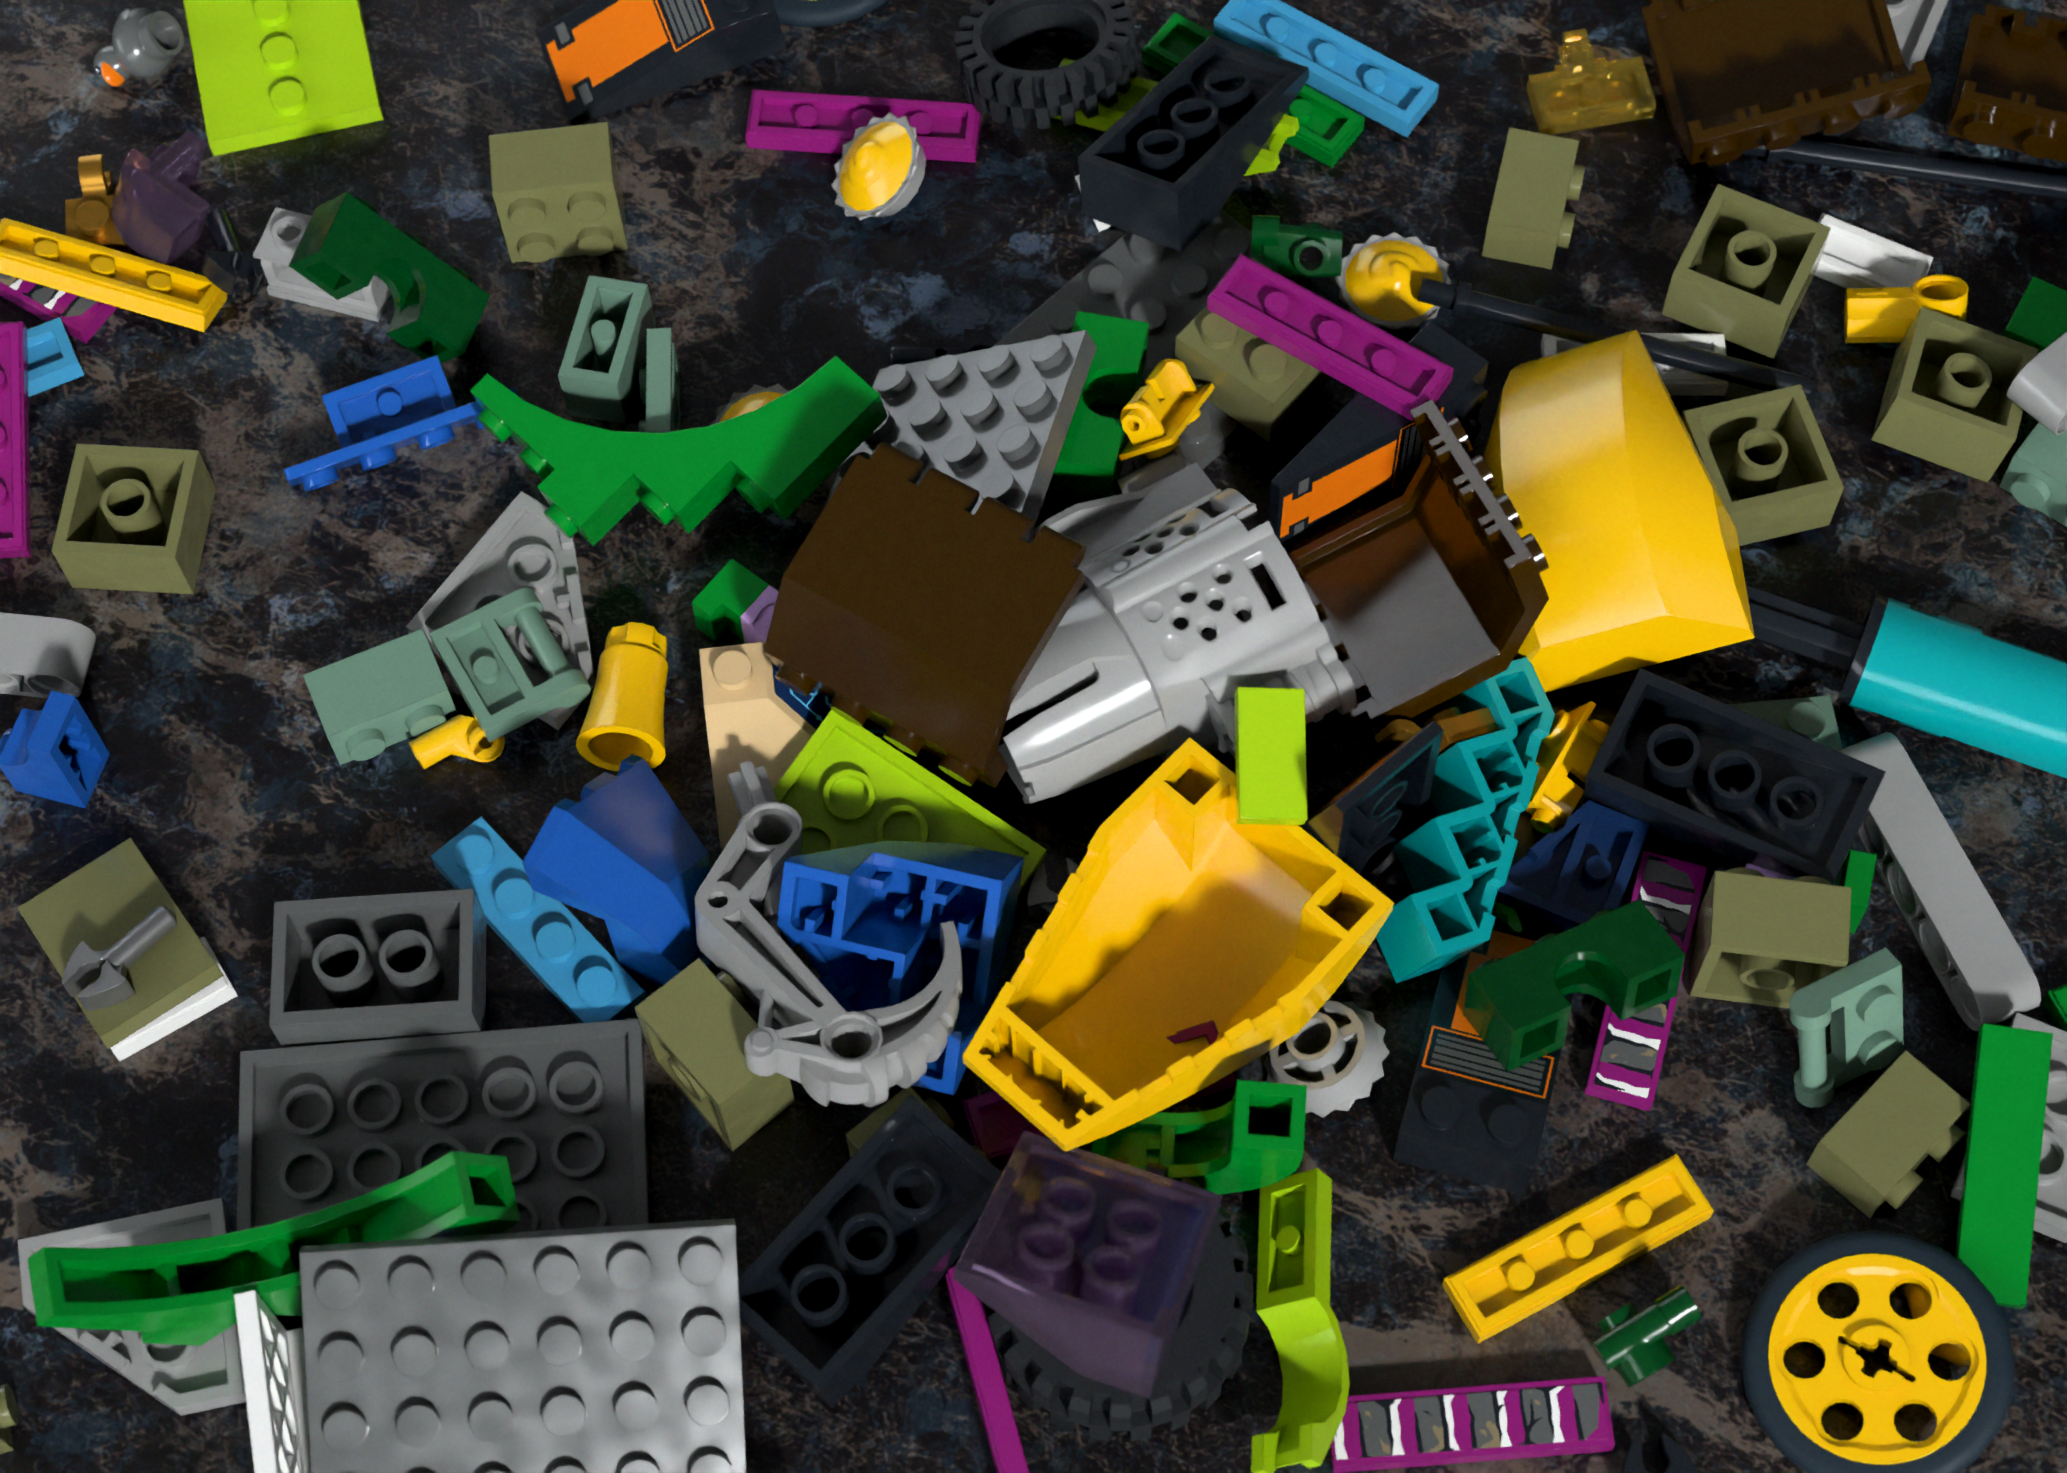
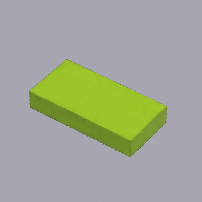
M1237 687L1234 693L1236 823L1304 825L1307 821L1305 689Z

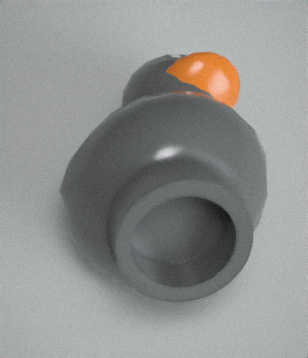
M144 7L125 9L118 16L114 24L112 45L102 47L95 54L93 62L95 74L103 82L115 87L122 85L131 75L142 79L157 77L171 65L174 56L182 50L184 44L182 29L177 20L165 11L154 12Z

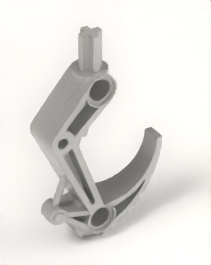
M752 761L740 763V771L728 774L727 779L742 818L738 821L736 831L697 890L694 899L698 948L720 970H724L736 982L739 988L760 1007L758 1028L748 1034L744 1043L745 1065L748 1070L758 1076L767 1077L779 1073L801 1083L807 1093L825 1107H827L830 1101L841 1104L863 1103L867 1107L881 1104L888 1100L890 1087L896 1084L901 1088H908L926 1073L927 1062H935L940 1057L947 1045L948 1036L951 1035L957 1023L960 1009L959 1000L961 999L963 987L961 949L954 922L940 923L939 945L943 961L936 976L921 992L904 1002L892 1006L858 1012H846L781 938V930L777 926L784 861L789 857L803 855L801 817L789 805L777 802L764 766L755 768ZM772 1019H773L782 1029H778V1030L772 1029V1028H771V1027H772ZM854 1055V1056H859V1057H858V1058H845V1057H843V1056Z

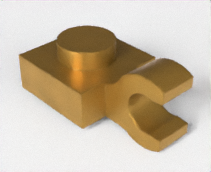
M102 154L79 157L78 172L83 198L65 200L66 236L131 254L130 206L125 195H113L111 171H104V157Z
M1452 707L1433 715L1424 722V726H1427L1435 721L1443 729L1438 756L1458 742L1499 730L1488 707L1464 714L1461 713L1459 707ZM1397 719L1382 729L1375 736L1377 744L1394 741L1400 745L1422 728L1412 721Z

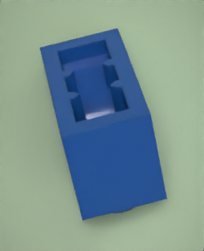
M51 690L43 710L34 711L22 708L13 728L7 729L0 740V769L15 791L85 809L110 755L76 696Z

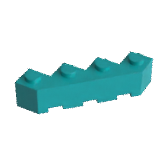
M1527 657L1513 660L1507 670L1440 703L1443 710L1459 707L1462 714L1488 707L1499 730L1458 742L1438 756L1429 798L1437 817L1393 846L1414 894L1409 895L1393 906L1392 912L1376 935L1378 944L1396 983L1446 967L1490 939L1496 918L1491 915L1498 889L1506 884L1518 840L1513 838L1520 813L1528 808L1540 767L1535 761L1541 741L1549 735L1555 716L1537 674Z

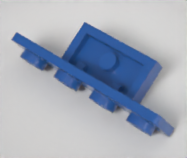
M435 355L322 395L342 449L288 467L283 472L290 487L302 483L305 492L316 490L340 480L337 473L340 469L357 463L361 464L363 471L384 466L398 459L395 450L416 442L419 443L421 450L443 445L456 438L453 429L475 421L479 430L486 429L476 418L482 411V408L477 401L457 408L438 356ZM516 387L509 389L519 396Z

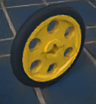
M1866 1230L1836 1234L1804 1247L1777 1267L1755 1297L1744 1324L1740 1357L1745 1393L1760 1427L1778 1450L1806 1473H1959L1981 1456L1999 1432L2013 1395L2015 1358L2009 1327L1994 1296L1969 1267L1944 1249L1908 1234ZM1839 1282L1851 1286L1859 1297L1857 1310L1851 1316L1843 1319L1832 1318L1826 1315L1818 1304L1819 1293L1826 1285ZM1903 1283L1918 1284L1927 1290L1931 1297L1930 1310L1918 1319L1900 1317L1893 1311L1890 1305L1889 1298L1891 1292ZM1840 1340H1843V1341L1849 1343L1850 1346H1848V1345H1846V1344L1844 1345V1344L1840 1343L1839 1341H1840ZM1809 1342L1821 1349L1825 1356V1366L1818 1375L1813 1378L1802 1379L1789 1373L1783 1360L1786 1351L1793 1344ZM1944 1343L1956 1344L1963 1348L1968 1354L1971 1363L1967 1374L1958 1380L1952 1381L1936 1376L1928 1364V1356L1933 1348ZM1879 1344L1887 1346L1890 1349L1889 1362L1897 1368L1898 1373L1895 1371L1889 1373L1885 1370H1879L1874 1378L1866 1376L1863 1373L1864 1360L1856 1354L1855 1349L1874 1352ZM1904 1376L1907 1377V1378L1909 1377V1378L1913 1379L1914 1382H1910V1381L1906 1380V1379L1904 1378ZM1845 1402L1853 1405L1860 1411L1864 1424L1862 1431L1856 1437L1840 1441L1830 1437L1824 1431L1821 1425V1418L1823 1412L1829 1406ZM1911 1403L1927 1407L1934 1414L1937 1422L1934 1434L1927 1440L1920 1442L1909 1441L1903 1438L1897 1432L1894 1425V1417L1900 1408Z

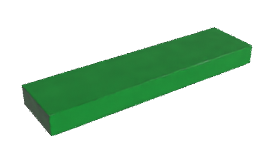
M1174 12L1143 47L1142 62L1167 76L1210 35L1219 36ZM1304 84L1285 115L1297 117L1300 127L1296 135L1288 137L1285 142L1330 168H1333L1364 130L1365 117Z
M1983 1023L1978 1031L1955 1258L1974 1272L1994 1296L1998 1306L2023 1309L2026 1307L2053 1033Z

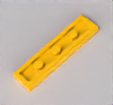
M2 218L0 221V273L201 332H205L227 300V293L214 285L206 276L11 219Z
M1675 1154L1445 1277L1442 1287L1474 1340L1479 1344L1711 1218L1714 1210L1679 1156Z

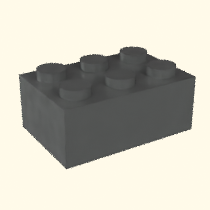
M474 889L274 902L269 1026L282 1048L485 1031L486 918Z

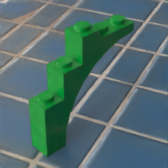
M834 356L801 385L755 411L710 426L663 433L611 431L565 420L524 401L488 373L470 390L482 408V411L476 416L478 421L501 443L511 437L524 449L518 456L542 480L537 487L550 505L543 512L544 515L567 538L570 539L578 532L593 547L639 501L664 526L673 519L689 534L734 488L758 512L763 513L769 507L785 521L888 418L880 394L837 356Z
M451 1151L420 1170L370 1193L316 1212L272 1224L205 1238L152 1245L104 1248L43 1247L28 1257L27 1261L37 1327L141 1331L143 1343L201 1346L237 1323L234 1294L256 1290L274 1315L303 1316L299 1258L302 1246L498 1234L521 1222L507 1156Z

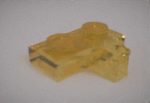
M1585 28L1563 32L1562 48H1559L1558 51L1561 65H1555L1554 71L1529 75L1526 90L1539 133L1553 135L1651 118L1655 112L1656 100L1642 57L1607 62L1605 57L1595 59Z

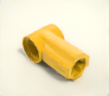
M1936 274L1919 278L1914 282L1913 287L1846 288L1844 298L1845 343L1901 342L1921 307L1966 322L1969 287L1965 281L1958 277Z

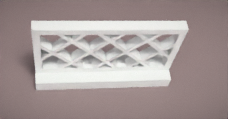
M256 1290L234 1294L255 1473H311L303 1328L286 1331Z

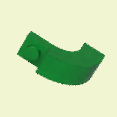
M1237 1080L1233 1099L1221 1107L1191 1113L1158 1112L1117 1132L1093 1141L1090 1171H1107V1159L1128 1158V1171L1145 1173L1147 1163L1152 1162L1168 1167L1167 1181L1179 1186L1183 1178L1189 1177L1204 1188L1203 1196L1238 1193L1272 1185L1293 1174L1302 1161L1307 1085Z

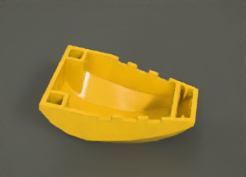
M1637 329L1522 363L1513 368L1507 377L1501 393L1483 459L1497 484V489L1492 491L1493 495L1496 498L1504 493L1507 494L1523 525V528L1517 531L1522 538L1531 533L1538 542L1549 565V569L1540 573L1549 600L1513 660L1527 657L1537 674L1544 692L1547 693L1754 639L1755 635L1736 527Z
M1189 737L1099 826L1088 844V852L1075 874L1071 873L1058 895L1057 904L1042 929L1036 931L1027 946L1023 961L1011 981L1005 983L963 1053V1063L1064 1152L1108 1136L1176 1104L1247 1065L1297 1034L1333 995L1367 951L1392 912L1394 902L1299 825L1237 824L1236 774ZM1214 1020L1219 1033L1217 1035L1218 1039L1211 1045H1209L1206 1036L1178 1044H1173L1166 1038L1177 1034V1031Z

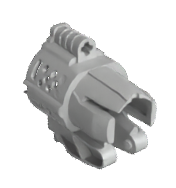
M1178 446L1169 453L1117 478L1115 483L1119 495L1074 504L1048 518L1034 528L1029 544L1032 543L1038 531L1045 525L1086 546L1084 558L1077 568L1083 572L1086 580L1012 701L1006 720L1058 700L1063 701L1041 712L1003 737L1005 743L998 746V751L1008 765L1006 771L1022 794L1025 804H1031L1067 793L1155 756H1158L1164 763L1189 737L1210 754L1220 750L1221 753L1229 752L1235 759L1234 693L1237 687L1304 688L1305 725L1310 722L1317 723L1324 719V715L1335 709L1341 715H1344L1358 707L1352 678L1339 660L1302 579L1275 535L1269 521L1247 531L1243 521L1258 514L1256 504L1251 503L1244 495L1233 488H1227L1223 491L1219 488L1217 489L1197 462L1191 464ZM1216 511L1222 513V514H1220V515H1218V516H1216V517L1213 518V514H1212V513H1214V512H1216ZM1262 563L1284 602L1283 605L1274 610L1271 609L1250 570Z

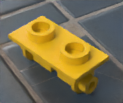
M1178 359L1161 360L1145 380L1146 386L1140 387L1121 411L1120 421L1122 428L1130 439L1119 455L1121 461L1145 454L1148 459H1154L1176 448L1180 443L1179 436L1187 425L1201 415V406L1215 388L1213 383L1196 388L1186 365Z
M1592 701L1568 713L1564 710L1556 713L1549 735L1541 741L1544 745L1535 761L1540 767L1526 811L1533 816L1530 820L1531 825L1543 834L1553 833L1555 829H1559L1572 814L1584 794V790L1570 780L1567 775L1571 772L1585 783V777L1610 729L1607 724L1600 720L1592 719L1588 721L1596 706Z

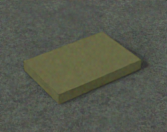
M131 837L17 907L61 978L72 953L82 941L93 951L108 950L158 906L167 907L176 916V927L127 969L126 979L134 989V995L115 1005L93 1011H86L77 998L79 993L74 996L108 1049L224 976ZM99 977L90 980L86 987L95 982Z

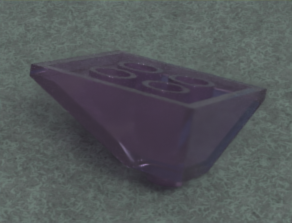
M1024 1131L954 1268L953 1279L1080 1376L1150 1399L1173 1343L1223 1196L1079 1148L1064 1152L1051 1139Z

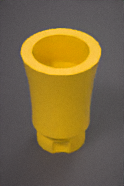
M628 622L623 626L612 627L607 635L605 650L599 658L596 682L589 709L576 741V748L580 755L598 767L619 771L621 761L631 754L644 758L651 769L659 766L665 759L664 702L669 668L666 661L667 638L658 633L655 627L644 623Z

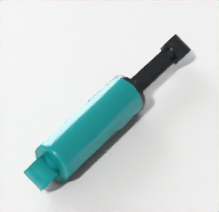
M1746 583L1755 635L1754 639L1846 671L1836 702L1868 713L1874 712L1940 738L1945 736L2067 779L2066 661L1983 634V629L1941 615L1934 616L1910 608L1911 605L1877 593L1871 603L1865 621L1862 623Z

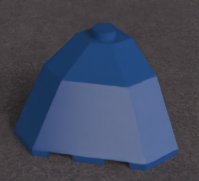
M631 754L621 761L617 776L604 772L584 785L580 796L581 801L577 803L565 798L553 806L522 862L533 891L604 919L618 962L629 975L662 987L698 958L715 975L718 967L697 946L694 898L697 890L712 868L709 853L645 759Z
M881 841L789 857L784 861L777 926L792 947L797 944L801 947L822 976L819 979L821 984L846 1012H858L892 1006L904 1002L921 992L936 976L943 961L939 945L940 923L953 921L959 938L963 973V987L961 999L959 1000L960 1009L957 1023L951 1035L948 1036L947 1045L940 1057L935 1062H927L926 1073L912 1086L954 1095L966 1069L962 1055L986 1017L996 993L1015 921L1024 857L962 843Z

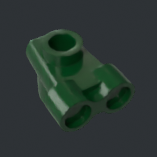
M1253 215L1251 258H1254L1287 279L1341 276L1343 231L1330 230L1327 226L1318 222H1306L1296 226L1280 224V216ZM1307 247H1316L1321 250L1323 259L1316 263H1308L1301 260L1300 253Z
M1680 1284L1655 1299L1652 1306L1640 1313L1634 1304L1630 1302L1599 1321L1597 1326L1603 1336L1593 1341L1592 1346L1607 1370L1610 1371L1616 1367L1624 1382L1630 1388L1675 1361L1674 1354L1663 1338L1668 1335L1672 1336L1685 1327H1690L1698 1322L1702 1316L1686 1289Z

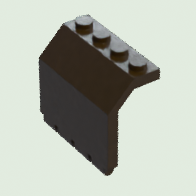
M1648 0L1649 6L1641 8V21L1672 131L1691 165L1707 161L1708 165L1713 166L1725 164L1740 157L1742 151L1765 146L1767 150L1783 149L1797 143L1803 135L1822 130L1827 135L1840 134L1859 125L1860 120L1883 115L1885 119H1897L1907 116L1916 111L1919 105L1925 103L1931 84L1925 60L1914 62L1910 71L1904 64L1885 0Z
M1986 3L1983 15L1973 13L1967 28L1944 124L1947 135L1968 139L1976 144H1989L2027 153L2036 158H2048L2067 163V21L2038 14L2034 27L2024 25L2027 15L2026 11Z
M1432 399L1410 410L1426 455L1405 493L1397 499L1288 554L1313 602L1319 619L1328 633L1330 642L1335 648L1339 660L1347 669L1354 683L1358 707L1344 715H1341L1336 710L1347 732L1353 735L1360 734L1372 727L1375 728L1378 734L1394 720H1409L1507 670L1549 600L1540 576L1541 572L1549 569V565L1538 542L1531 533L1522 538L1517 531L1522 529L1523 525L1511 500L1506 493L1495 498L1492 491L1497 489V484L1485 460L1480 454L1470 459L1467 453L1472 451L1473 448L1461 423L1456 416L1446 421ZM1269 575L1266 584L1278 606H1281L1284 602Z
M881 442L869 460L860 455L856 456L783 574L764 652L778 668L775 678L793 691L808 697L814 689L831 698L832 701L829 708L846 720L858 726H863L866 719H869L886 728L887 730L883 737L906 753L917 756L922 748L942 760L938 767L957 781L973 786L976 779H979L996 788L1008 768L1006 761L998 751V745L1011 703L1086 580L1083 572L1077 569L1086 553V546L1045 525L1038 531L1032 543H1027L1035 527L1034 519L990 496L982 501L974 515L971 514L979 498L978 490L934 467L927 471L918 486L916 482L922 474L924 463L885 442Z

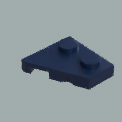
M1589 800L1571 814L1563 826L1554 833H1548L1529 849L1525 857L1510 868L1506 884L1498 889L1495 901L1565 930L1589 921L1591 917L1604 909H1617L1623 898L1650 825Z

